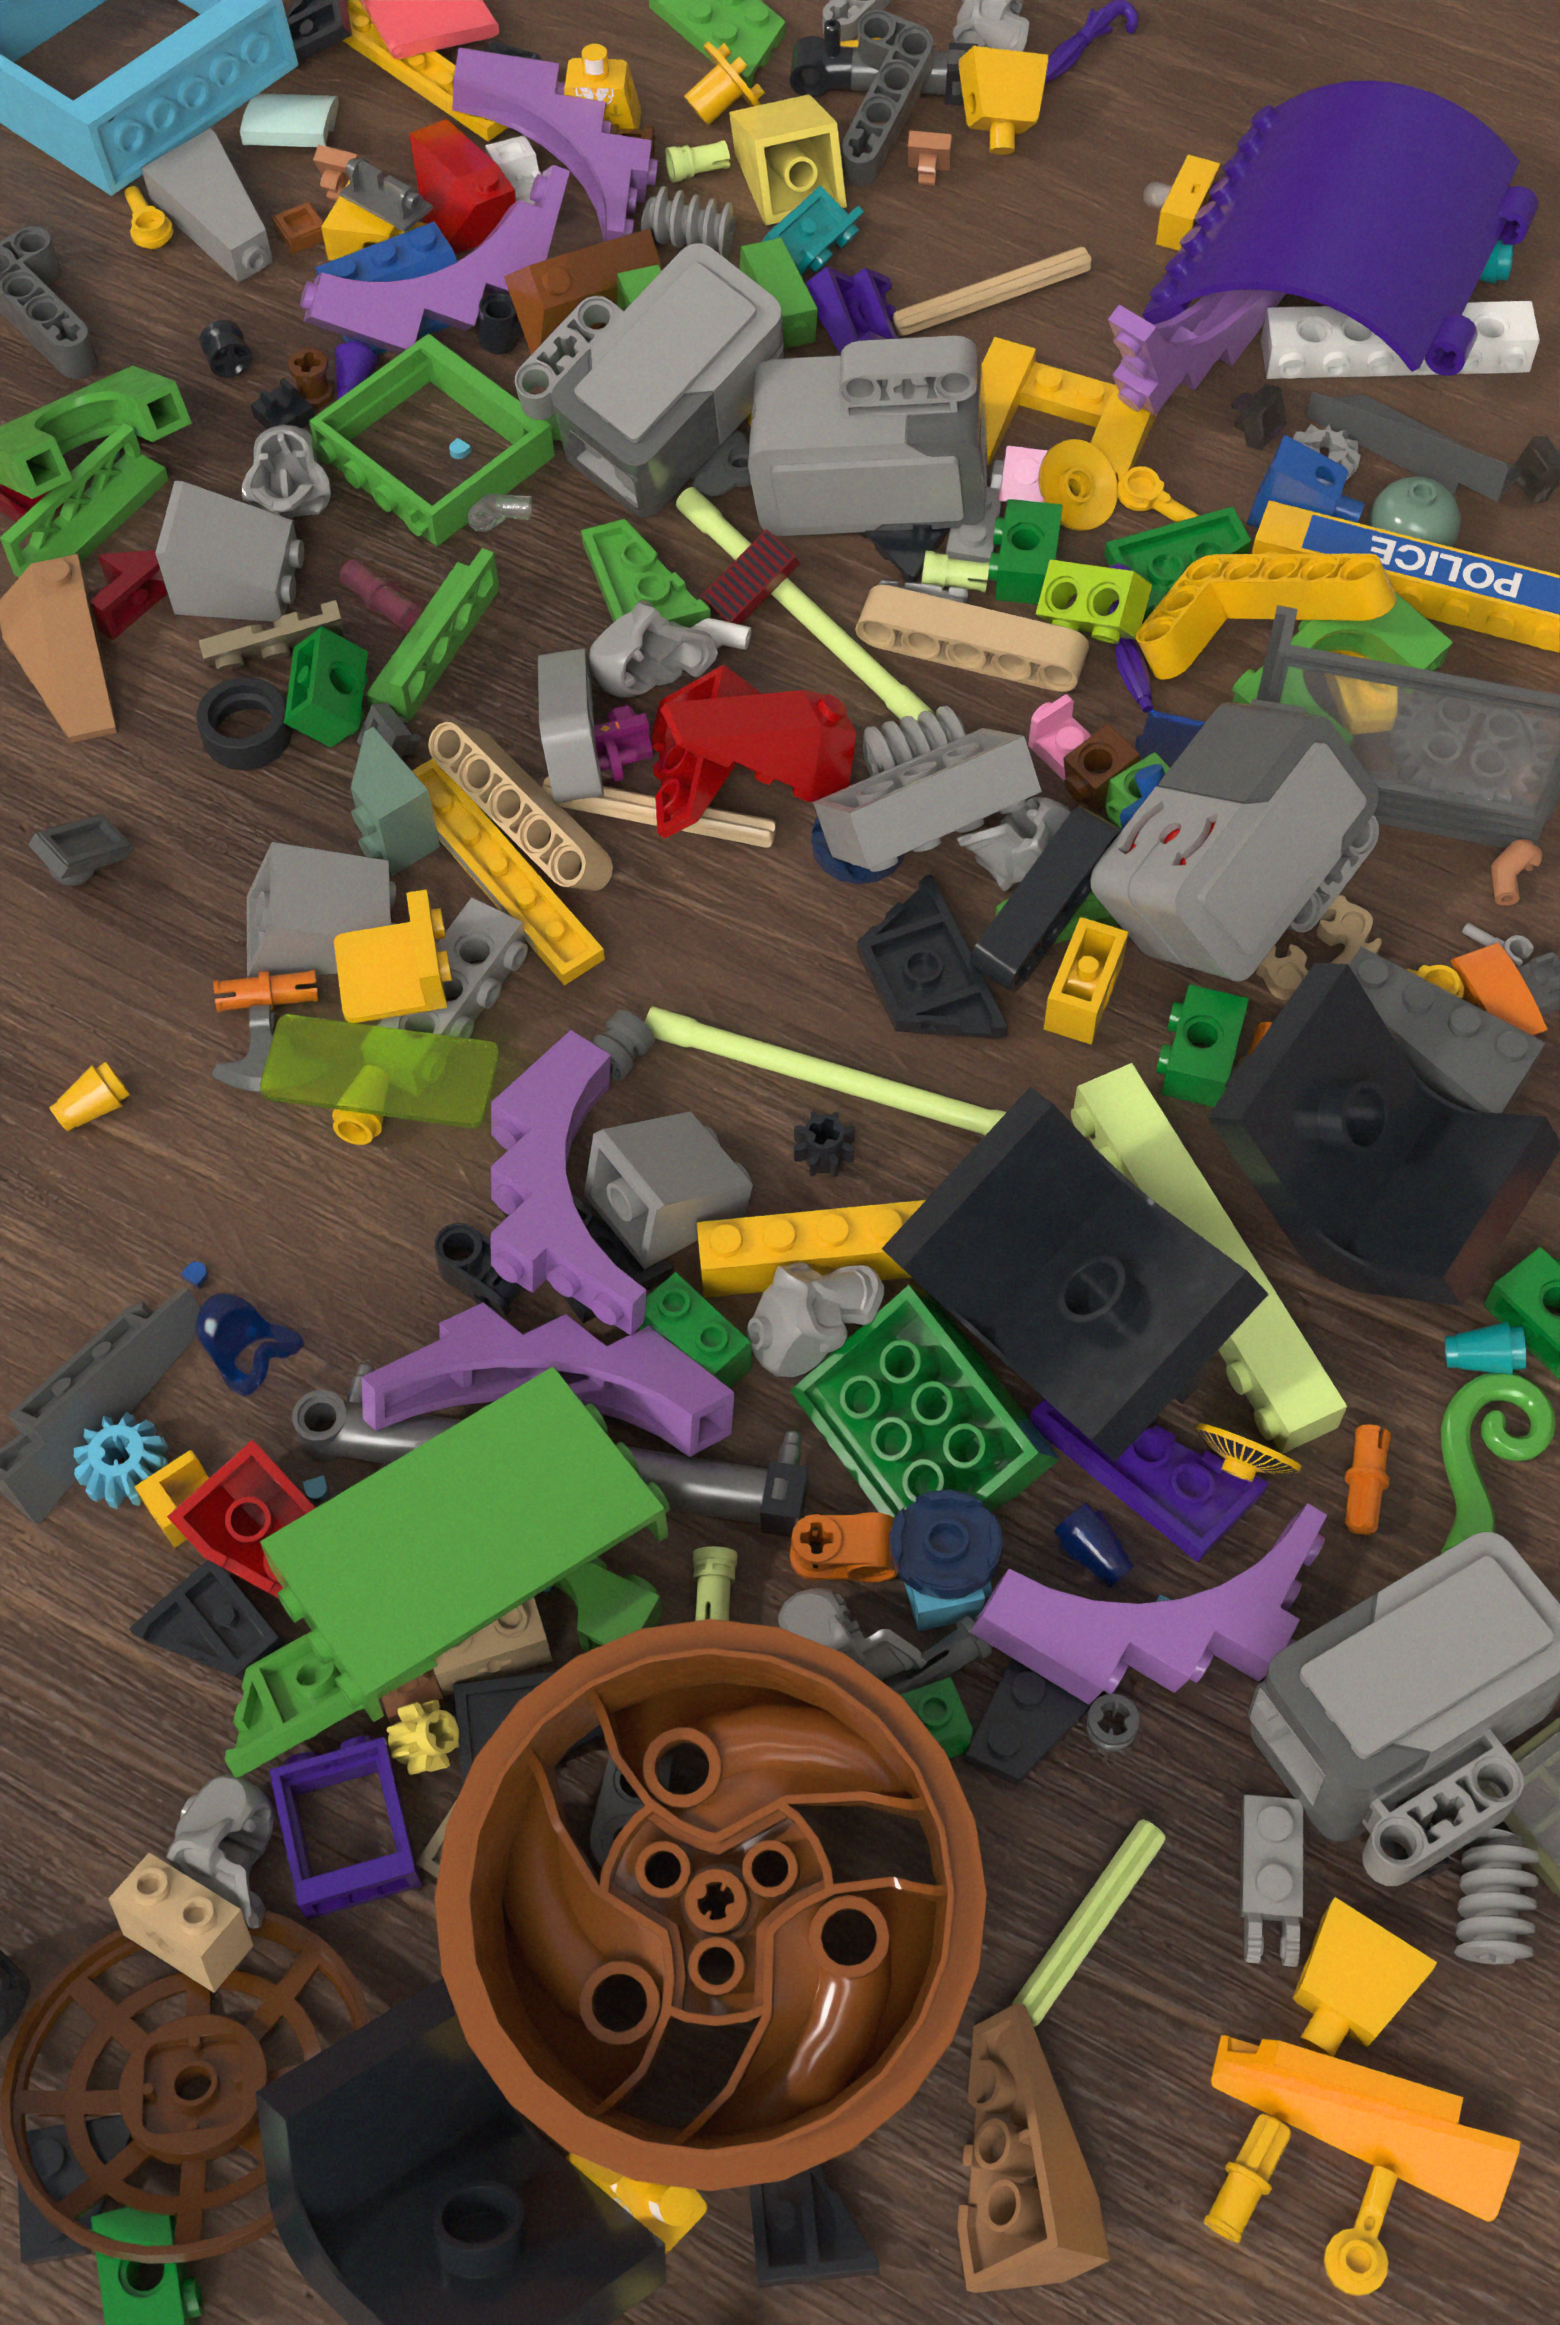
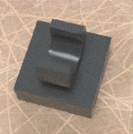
M388 703L372 704L357 742L361 746L364 732L374 727L397 755L402 758L403 755H412L416 752L422 737L419 734L412 735L407 729L409 723L407 718L397 716Z
M1550 952L1533 958L1530 963L1517 967L1541 1015L1559 1010L1560 960L1557 955Z

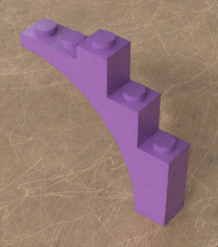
M459 48L454 74L452 110L483 117L512 128L539 143L563 162L582 184L596 209L603 242L632 234L634 220L625 219L626 214L634 215L636 202L644 203L646 185L655 186L658 160L650 159L652 140L610 134L611 121L603 120L605 102L564 95L565 83L558 82L559 63Z
M1268 290L1217 292L1203 296L1193 306L1174 318L1155 325L1119 304L1108 319L1115 337L1113 342L1119 348L1122 356L1121 364L1112 374L1119 391L1118 398L1134 411L1139 412L1143 408L1156 416L1180 383L1195 391L1218 359L1233 366L1263 326L1267 308L1277 307L1286 293Z
M570 1030L491 1102V1136L508 1150L491 1166V1200L504 1213L509 1215L491 1232V1266L494 1267L504 1280L511 1283L516 1282L531 1293L547 1280L561 1295L573 1297L590 1308L605 1324L616 1325L629 1335H632L645 1321L646 1289L619 1269L590 1236L574 1206L566 1176V1166L572 1142L589 1111L610 1088L611 1055Z
M481 1303L440 1322V1340L362 1376L363 1420L375 1431L419 1414L458 1405L494 1402L554 1366L584 1406L592 1403L601 1414L622 1419L653 1433L689 1457L732 1435L734 1392L650 1326L609 1346H605L567 1314L530 1332L521 1334L485 1303Z
M1307 1503L1290 1520L1270 1552L1256 1565L1221 1586L1182 1599L1143 1604L1093 1601L1050 1589L1008 1569L994 1588L970 1632L1087 1704H1090L1103 1690L1111 1695L1125 1674L1128 1665L1173 1693L1180 1689L1189 1679L1197 1683L1208 1668L1213 1655L1259 1682L1266 1676L1272 1658L1281 1650L1296 1642L1291 1637L1300 1619L1287 1612V1610L1293 1604L1302 1586V1583L1295 1580L1302 1564L1309 1567L1313 1563L1325 1542V1537L1318 1534L1327 1514Z

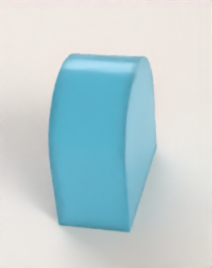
M459 438L455 439L449 446L450 455L454 459H463L472 452L471 446Z
M324 1475L303 1481L305 1493L310 1501L317 1503L326 1499L328 1487Z

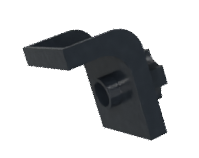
M1314 963L1251 1055H1245L1225 1084L1227 1089L1207 1116L1297 1252L1315 1270L1333 1282L1354 1291L1463 1306L1560 1152V1140L1545 1116L1487 1113L1469 1110L1447 1101L1426 1086L1413 1071L1348 964Z
M1031 1087L1027 1089L882 1247V1250L961 1324L1114 1462L1119 1459L1173 1399L1181 1404L1187 1400L1212 1372L1205 1365L1206 1362L1269 1295L1246 1269L1136 1187L1081 1134L1052 1102Z
M444 1978L431 1984L255 2092L268 2197L277 2231L289 2256L305 2280L349 2325H608L667 2282L665 2243L551 2147L535 2131L526 2117L506 2099L468 2045Z

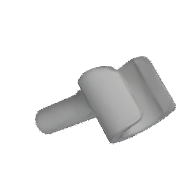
M1469 922L1462 931V933L1486 947L1499 942L1516 967L1522 965L1523 961L1521 959H1527L1533 952L1532 943L1524 936H1511L1504 942Z

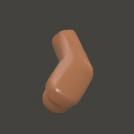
M1519 839L1513 841L1492 862L1491 874L1494 901L1497 905L1510 906L1516 904L1520 899L1517 875L1522 870H1533V865H1540L1542 851L1531 840Z

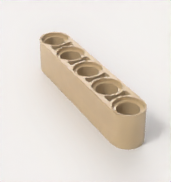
M877 585L870 589L855 628L859 639L875 648L1057 692L1071 691L1076 687L1089 650V642L1086 637L1070 628L890 585Z
M452 722L441 723L432 731L428 747L433 760L555 883L563 887L590 891L600 890L608 884L613 869L608 853L558 803H555L554 799L486 732L478 728ZM582 861V869L581 871H579L580 863Z

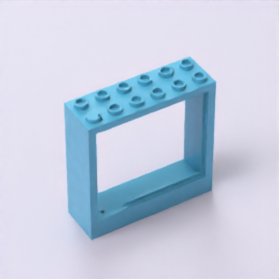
M0 0V123L111 196L143 174L142 167L201 134L299 66L282 0H178L201 15L73 101L14 62L107 0Z

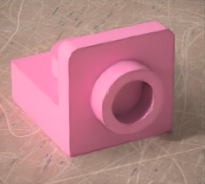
M1007 446L998 501L1007 503V499L1044 502V497L1041 496L1039 490L1038 476L1041 462L1048 450Z
M1067 694L1053 703L1047 702L1041 705L1035 711L1031 718L1028 746L1063 781L1065 780L1063 758L1092 736L1072 717L1074 700Z

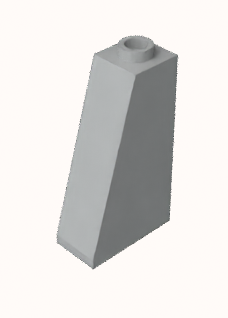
M211 128L141 168L150 201L238 283L273 263L266 229L222 144Z

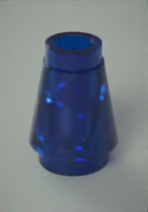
M1087 1502L1075 1510L1053 1531L1062 1541L1058 1546L1096 1577L1103 1580L1109 1588L1135 1567L1128 1559L1127 1553L1102 1511L1098 1510L1095 1512Z

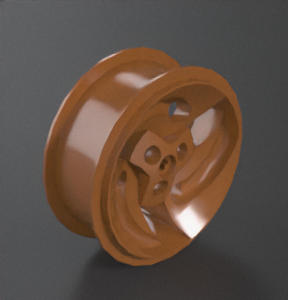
M706 1619L639 1629L576 1656L519 1700L475 1757L446 1824L435 1893V1909L441 1971L466 2041L509 2103L568 2152L639 2182L713 2191L783 2181L852 2150L910 2102L953 2041L980 1967L987 1892L976 1821L946 1752L902 1696L846 1654L780 1627ZM598 1725H601L611 1759L645 1804L643 1808L630 1818L613 1841L602 1868L600 1880L569 1827L564 1801L555 1772V1767L569 1748ZM682 1743H693L701 1747L706 1753L709 1761V1774L704 1784L697 1791L687 1795L673 1794L667 1791L661 1784L659 1777L660 1764L665 1755L673 1748ZM866 1806L919 1820L929 1842L935 1885L895 1877L834 1884L833 1871L819 1838L801 1814L792 1807ZM766 1851H776L782 1854L788 1863V1874L785 1880L773 1888L760 1885L753 1875L755 1859ZM659 1852L674 1854L681 1864L679 1879L668 1888L654 1887L646 1876L648 1861ZM715 1885H722L720 1890L725 1894L731 1890L734 1895V1902L725 1906L726 1917L720 1920H714L715 1913L712 1911H708L705 1914L702 1909V1902L711 1898L710 1888ZM845 1910L858 1911L870 1918L877 1933L876 1946L871 1956L861 1964L853 1966L841 1965L833 1961L824 1950L822 1940L824 1926L828 1920L836 1913ZM714 1947L725 1948L729 1951L735 1963L734 1973L731 1978L720 1985H712L706 1982L699 1970L700 1958L704 1952ZM626 1974L634 1977L643 1986L647 1995V2008L643 2019L637 2026L628 2031L619 2032L600 2021L595 2011L594 1998L598 1987L606 1979L614 1975ZM673 2017L684 2022L712 2026L745 2023L760 2018L726 2087L686 2129L660 2126L622 2109L654 2071Z

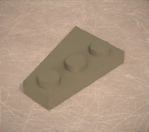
M334 600L321 604L323 614L310 617L309 614H300L297 611L280 616L281 619L273 623L274 628L266 631L263 625H249L199 640L204 662L207 667L216 665L217 671H225L243 666V659L262 655L263 660L283 658L291 654L289 648L295 647L321 626L342 637L344 633L337 601Z

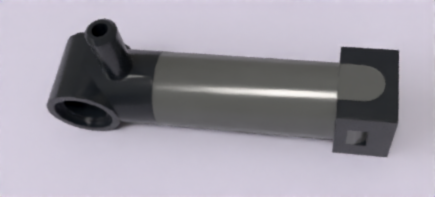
M830 19L824 24V39L818 36H805L794 45L789 80L791 87L796 93L801 96L810 94L812 98L825 94L827 90L868 92L879 70L871 68L861 61L858 47L841 46V24L836 19ZM949 42V52L933 51V69L921 94L946 96L945 105L964 106L958 62L973 46H978V44ZM910 53L909 55H919V54H918V53ZM893 87V88H891V89H893V90H900V89H903V88Z

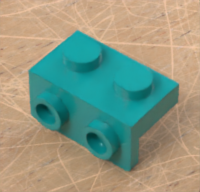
M820 185L769 231L762 242L782 238L800 275L803 276L810 268L814 273H817L834 255L830 249L836 244L843 249L857 235L860 229L855 224L865 211L858 205L847 214Z

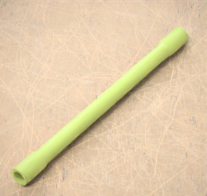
M695 487L687 488L680 494L676 502L677 509L700 531L708 534L734 560L751 545ZM786 578L771 593L773 597L868 685L900 720L905 716H912L917 721L918 715L922 711H930L934 715V712L907 686L900 684L791 580Z
M654 1006L650 1008L645 1020V1024L652 1031L655 1039L686 1048L694 1047L980 1133L984 1136L1006 1113L998 1109L989 1110L699 1023L694 1018Z

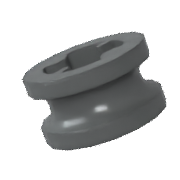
M1108 1693L1097 1698L1092 1703L1086 1719V1732L1090 1741L1096 1747L1108 1752H1118L1126 1749L1133 1742L1140 1725V1715L1136 1705L1129 1698L1120 1694L1110 1695ZM1111 1710L1112 1717H1115L1116 1713L1119 1712L1126 1718L1121 1728L1122 1734L1113 1735V1728H1110L1109 1733L1104 1732L1100 1728L1104 1717L1103 1712Z

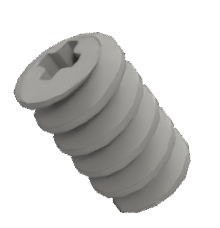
M662 186L657 196L649 198L646 203L641 220V231L650 229L652 238L655 235V239L659 244H666L671 239L672 245L675 248H682L686 243L687 246L694 243L705 244L716 252L719 251L720 255L727 259L735 235L736 221L735 217H733V205L727 202L722 212L717 213V201L711 198L706 208L701 209L700 195L694 194L689 205H685L684 192L682 190H678L673 201H669L668 188Z
M940 706L936 710L935 716L930 711H922L918 715L917 721L912 716H905L900 720L899 726L894 721H887L882 725L881 732L875 726H869L864 730L863 754L869 775L872 777L965 736L966 732L960 718L955 715L949 706Z
M1491 1828L1466 1844L1470 1849L1464 1851L1461 1858V1863L1468 1873L1462 1875L1459 1886L1467 1896L1461 1898L1458 1902L1457 1910L1465 1920L1459 1922L1456 1926V1935L1464 1943L1457 1946L1454 1953L1459 1958L1482 1964H1511L1517 1959L1534 1956V1949L1517 1942V1936L1533 1934L1536 1926L1529 1921L1519 1918L1518 1914L1521 1911H1530L1537 1908V1901L1520 1894V1888L1538 1885L1539 1878L1534 1874L1523 1871L1522 1865L1538 1863L1540 1861V1854L1537 1851L1524 1847L1520 1836L1508 1831Z

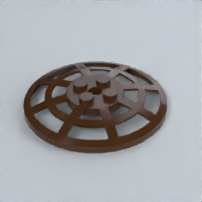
M265 1910L261 1927L248 1928L250 1936L261 1937L286 1946L299 1954V1956L278 1985L263 1977L240 1970H233L218 1989L241 1992L263 2001V2004L244 2026L230 2018L211 2014V1991L182 1972L151 1982L116 2005L92 1981L106 1969L131 1954L145 1949L124 1936L121 1928L92 1944L61 1970L40 1994L19 2028L6 2062L0 2095L1 2130L9 2162L29 2200L52 2226L82 2246L112 2258L147 2264L190 2262L225 2254L258 2240L276 2229L270 2211L258 2220L219 2237L202 2240L204 2212L219 2209L238 2201L267 2183L255 2092L300 2064L269 2070L265 2055L260 2046L262 2041L278 2022L284 2018L299 2039L305 2061L322 2051L313 2023L302 2006L296 2001L318 1970L332 1982L343 1999L355 2031L372 2021L359 1983L343 1958L320 1936L290 1918ZM186 1993L185 2017L168 2022L151 2034H147L132 2020L156 2003L178 1994ZM74 2000L98 2025L89 2034L76 2056L68 2078L66 2091L28 2090L31 2072L44 2040L60 2014ZM114 2039L131 2054L122 2072L119 2089L87 2091L96 2063L106 2046ZM195 2077H206L211 2080L209 2090L199 2099L184 2100L179 2097L182 2086L188 2080ZM122 2115L133 2141L104 2165L91 2145L86 2127V2117ZM26 2116L65 2117V2128L71 2150L83 2172L89 2178L59 2202L48 2192L34 2166L26 2136ZM240 2146L262 2163L255 2170L236 2182L217 2190L206 2192L209 2161L218 2159ZM151 2157L166 2163L181 2165L179 2196L148 2193L128 2185L125 2181ZM107 2196H110L118 2203L141 2212L165 2216L177 2215L174 2245L144 2246L120 2242L92 2231L77 2219Z

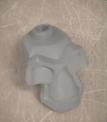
M961 0L963 4L957 15V25L953 28V39L956 43L978 44L979 47L1021 52L1024 50L1030 23L1026 18L1020 17L1019 14L1024 0Z
M283 424L268 428L260 433L254 444V465L247 472L242 483L243 500L247 501L251 506L288 519L305 515H319L327 507L331 491L330 480L323 468L317 463L312 435L305 429Z
M640 600L631 612L618 618L591 645L589 664L593 677L604 691L612 696L626 698L644 694L655 685L673 683L682 676L683 670L691 676L699 677L716 660L718 652L716 642L709 633L684 627L674 621H668L660 615L657 609L652 607L649 601Z
M1032 797L1026 799L1027 805L1025 807L1008 813L1007 816L1003 817L999 826L975 833L963 834L957 837L956 840L960 846H965L976 854V863L985 868L1005 892L1017 882L1023 880L1070 815L1071 811L1068 807L1051 798Z
M804 1262L778 1266L774 1274L773 1283L763 1292L755 1314L748 1323L747 1339L751 1341V1348L755 1358L763 1368L776 1377L791 1378L805 1374L823 1361L828 1352H833L842 1347L847 1338V1329L844 1323L866 1325L873 1321L884 1296V1285L878 1273L868 1266H846L822 1276Z
M811 1588L797 1592L784 1602L778 1614L780 1628L846 1654L880 1681L904 1670L908 1672L911 1668L921 1670L927 1663L920 1657L921 1652L915 1646L890 1629H880L865 1639L860 1631L858 1622H851L847 1616L850 1614V1611L845 1606L846 1602L840 1594H834L830 1589Z
M224 1774L209 1780L198 1794L192 1795L185 1803L180 1821L177 1824L175 1840L169 1846L166 1856L175 1869L240 1908L248 1928L261 1927L266 1910L260 1897L250 1891L249 1876L252 1865L266 1851V1846L272 1834L274 1814L269 1797L260 1787L244 1777L235 1778L234 1775Z

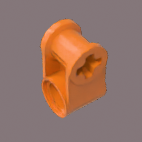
M876 1512L856 1515L813 1514L805 1516L793 1528L792 1545L789 1554L791 1567L797 1575L812 1581L854 1580L874 1583L891 1580L897 1576V1571L892 1565L889 1539L895 1518L888 1514ZM818 1527V1531H813V1528ZM809 1542H819L822 1553H811Z

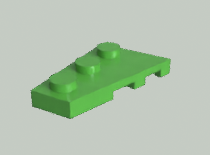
M626 519L581 530L583 546L613 623L621 616L631 612L640 600L649 601L662 617L684 627L694 626L707 618H711L710 608L701 599L696 600L687 591L685 582L676 572L672 574L658 560L657 552Z

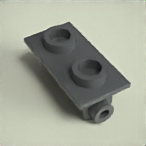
M352 158L347 163L346 173L349 175L350 184L339 192L340 196L396 228L406 232L433 209L432 204L423 200L417 187L407 185L391 175L383 178L382 170L369 164L368 160Z

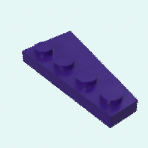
M1045 1399L1031 1411L1029 1416L1030 1421L1042 1436L1197 1563L1207 1555L1264 1495L1269 1485V1482L1257 1476L1254 1477L1253 1482H1249L1221 1470L1224 1463L1223 1459L1208 1451H1205L1203 1456L1175 1442L1174 1438L1176 1435L1157 1425L1154 1429L1146 1428L1119 1459L1114 1462Z

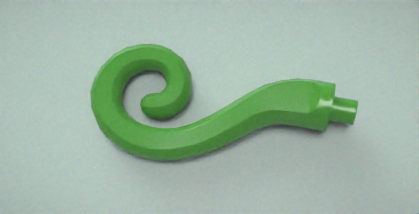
M1487 1373L1478 1376L1460 1388L1446 1407L1441 1424V1449L1444 1466L1456 1504V1517L1441 1550V1554L1472 1535L1481 1532L1495 1533L1496 1523L1493 1505L1475 1462L1470 1441L1471 1425L1478 1411L1488 1403L1504 1401L1516 1405L1527 1414L1531 1426L1529 1433L1523 1437L1512 1436L1505 1429L1506 1418L1502 1412L1492 1410L1485 1415L1481 1424L1482 1439L1489 1450L1504 1460L1514 1462L1532 1460L1543 1453L1553 1439L1556 1423L1551 1401L1540 1387L1519 1374Z

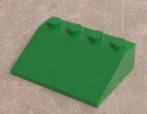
M911 1285L904 1288L877 1312L871 1323L863 1325L844 1342L842 1347L831 1353L790 1390L879 1513L888 1514L894 1518L904 1506L906 1509L909 1505L915 1503L916 1497L929 1491L949 1489L973 1495L983 1502L985 1509L992 1513L1019 1495L1060 1459L940 1303L928 1292Z

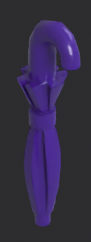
M1113 0L1098 12H1095L1092 8L1089 11L1085 26L1075 36L1058 45L1048 57L1045 83L1051 82L1073 67L1084 52L1085 47L1094 38L1110 34L1113 28L1109 24L1118 15H1122L1127 19L1126 31L1130 34L1134 33L1138 26L1139 17L1135 7L1126 0Z
M1122 563L1108 567L1131 571L1128 566ZM1116 600L1110 606L1108 610V615L1112 614L1117 609L1119 604L1118 600ZM1120 637L1119 643L1115 644L1118 670L1133 698L1140 704L1142 712L1148 713L1153 710V704L1151 702L1150 676L1145 658L1132 639Z

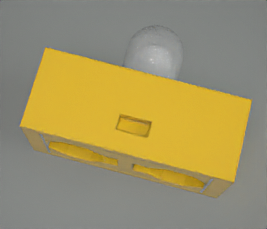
M1187 155L1173 185L1154 181L1145 187L1143 199L1146 205L1161 210L1156 240L1157 245L1180 250L1182 247L1180 245L1181 239L1193 228L1196 222L1194 219L1195 215L1207 204L1211 197L1209 191L1218 182L1220 163Z

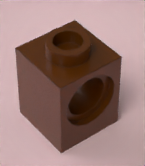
M1107 723L1063 758L1065 788L1077 802L1082 803L1086 801L1098 813L1105 807L1109 780L1139 762L1140 753ZM1097 768H1103L1108 770L1102 774H1093L1090 772Z

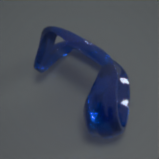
M218 1293L211 1296L205 1301L197 1317L196 1332L200 1344L218 1367L227 1387L234 1393L242 1396L253 1394L261 1386L266 1378L271 1358H288L296 1354L304 1346V1340L297 1332L288 1327L267 1322L252 1304L234 1294ZM265 1339L276 1340L265 1341L255 1350L250 1375L243 1373L235 1366V1361L239 1354L250 1344Z

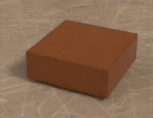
M310 201L272 216L274 229L291 254L324 241L321 228L324 221Z

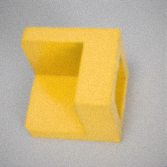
M192 1450L184 1453L134 1486L145 1506L174 1548L188 1539L167 1516L209 1479Z

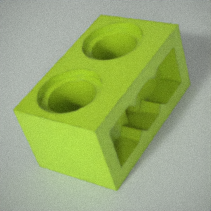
M1050 559L1036 615L1049 624L1070 628L1075 631L1092 633L1091 637L1099 641L1118 644L1120 637L1136 640V633L1143 622L1152 584L1134 571ZM1077 594L1074 604L1067 608L1069 599ZM1116 600H1119L1117 609L1108 615L1110 606Z

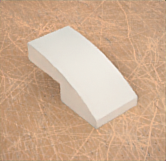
M525 135L485 145L486 154L497 163L515 189L516 202L522 200L534 205L535 202L530 200V192L536 175H541L538 169L536 153Z

